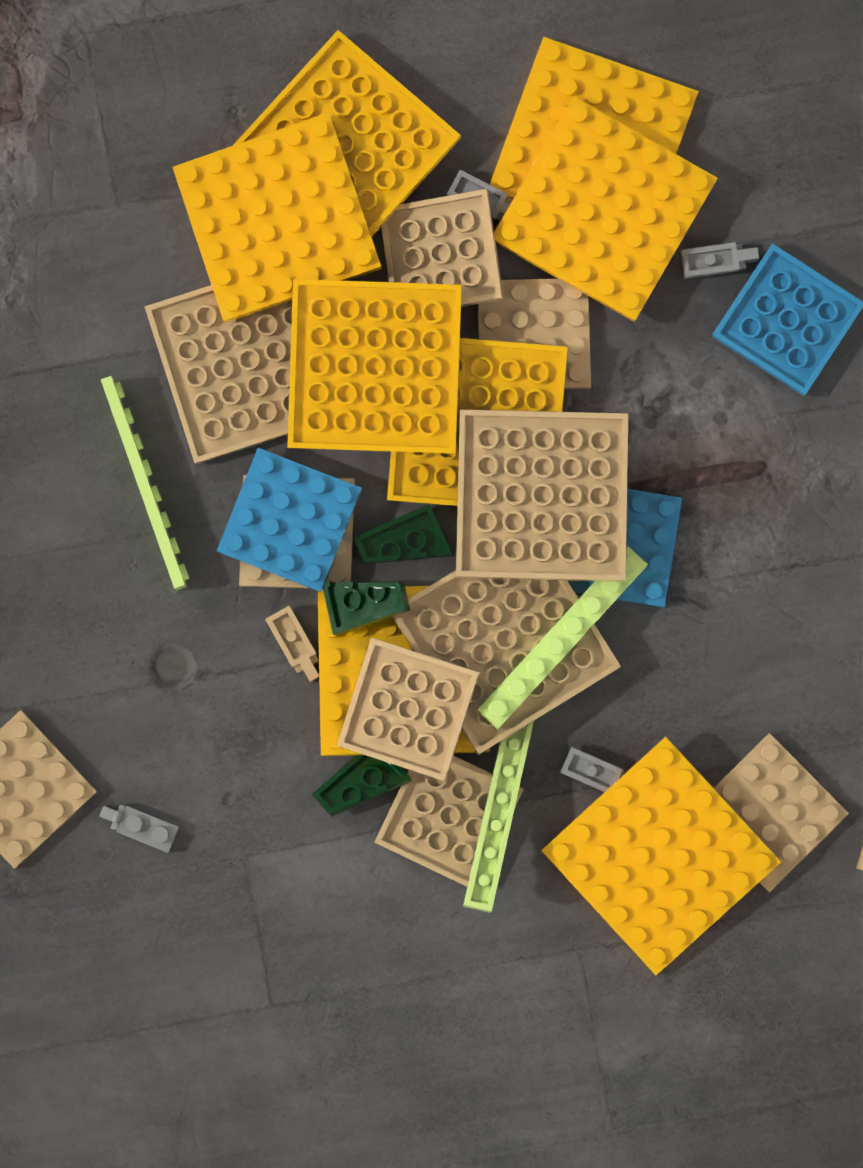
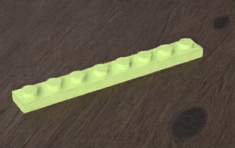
M112 376L103 378L101 382L172 584L174 589L178 591L187 587L185 580L190 579L184 563L179 564L176 554L180 553L176 538H170L167 528L171 527V523L166 511H160L158 502L162 501L158 487L157 485L152 486L148 477L153 475L148 459L142 460L139 451L144 449L138 433L133 434L130 424L135 423L129 407L124 409L121 398L125 397L123 387L120 381L115 383Z
M627 546L626 581H594L476 711L498 730L648 564Z
M534 721L499 743L463 907L492 912Z

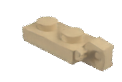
M287 606L266 618L267 624L292 668L297 673L304 671L310 682L318 679L319 674L313 665L319 661L316 656L317 653L291 607Z

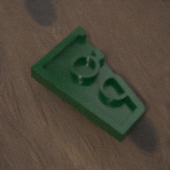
M430 504L353 537L365 564L452 555Z
M324 582L323 585L332 633L336 636L411 611L405 584Z
M367 755L354 756L314 791L312 795L332 817L412 782V779L400 766Z

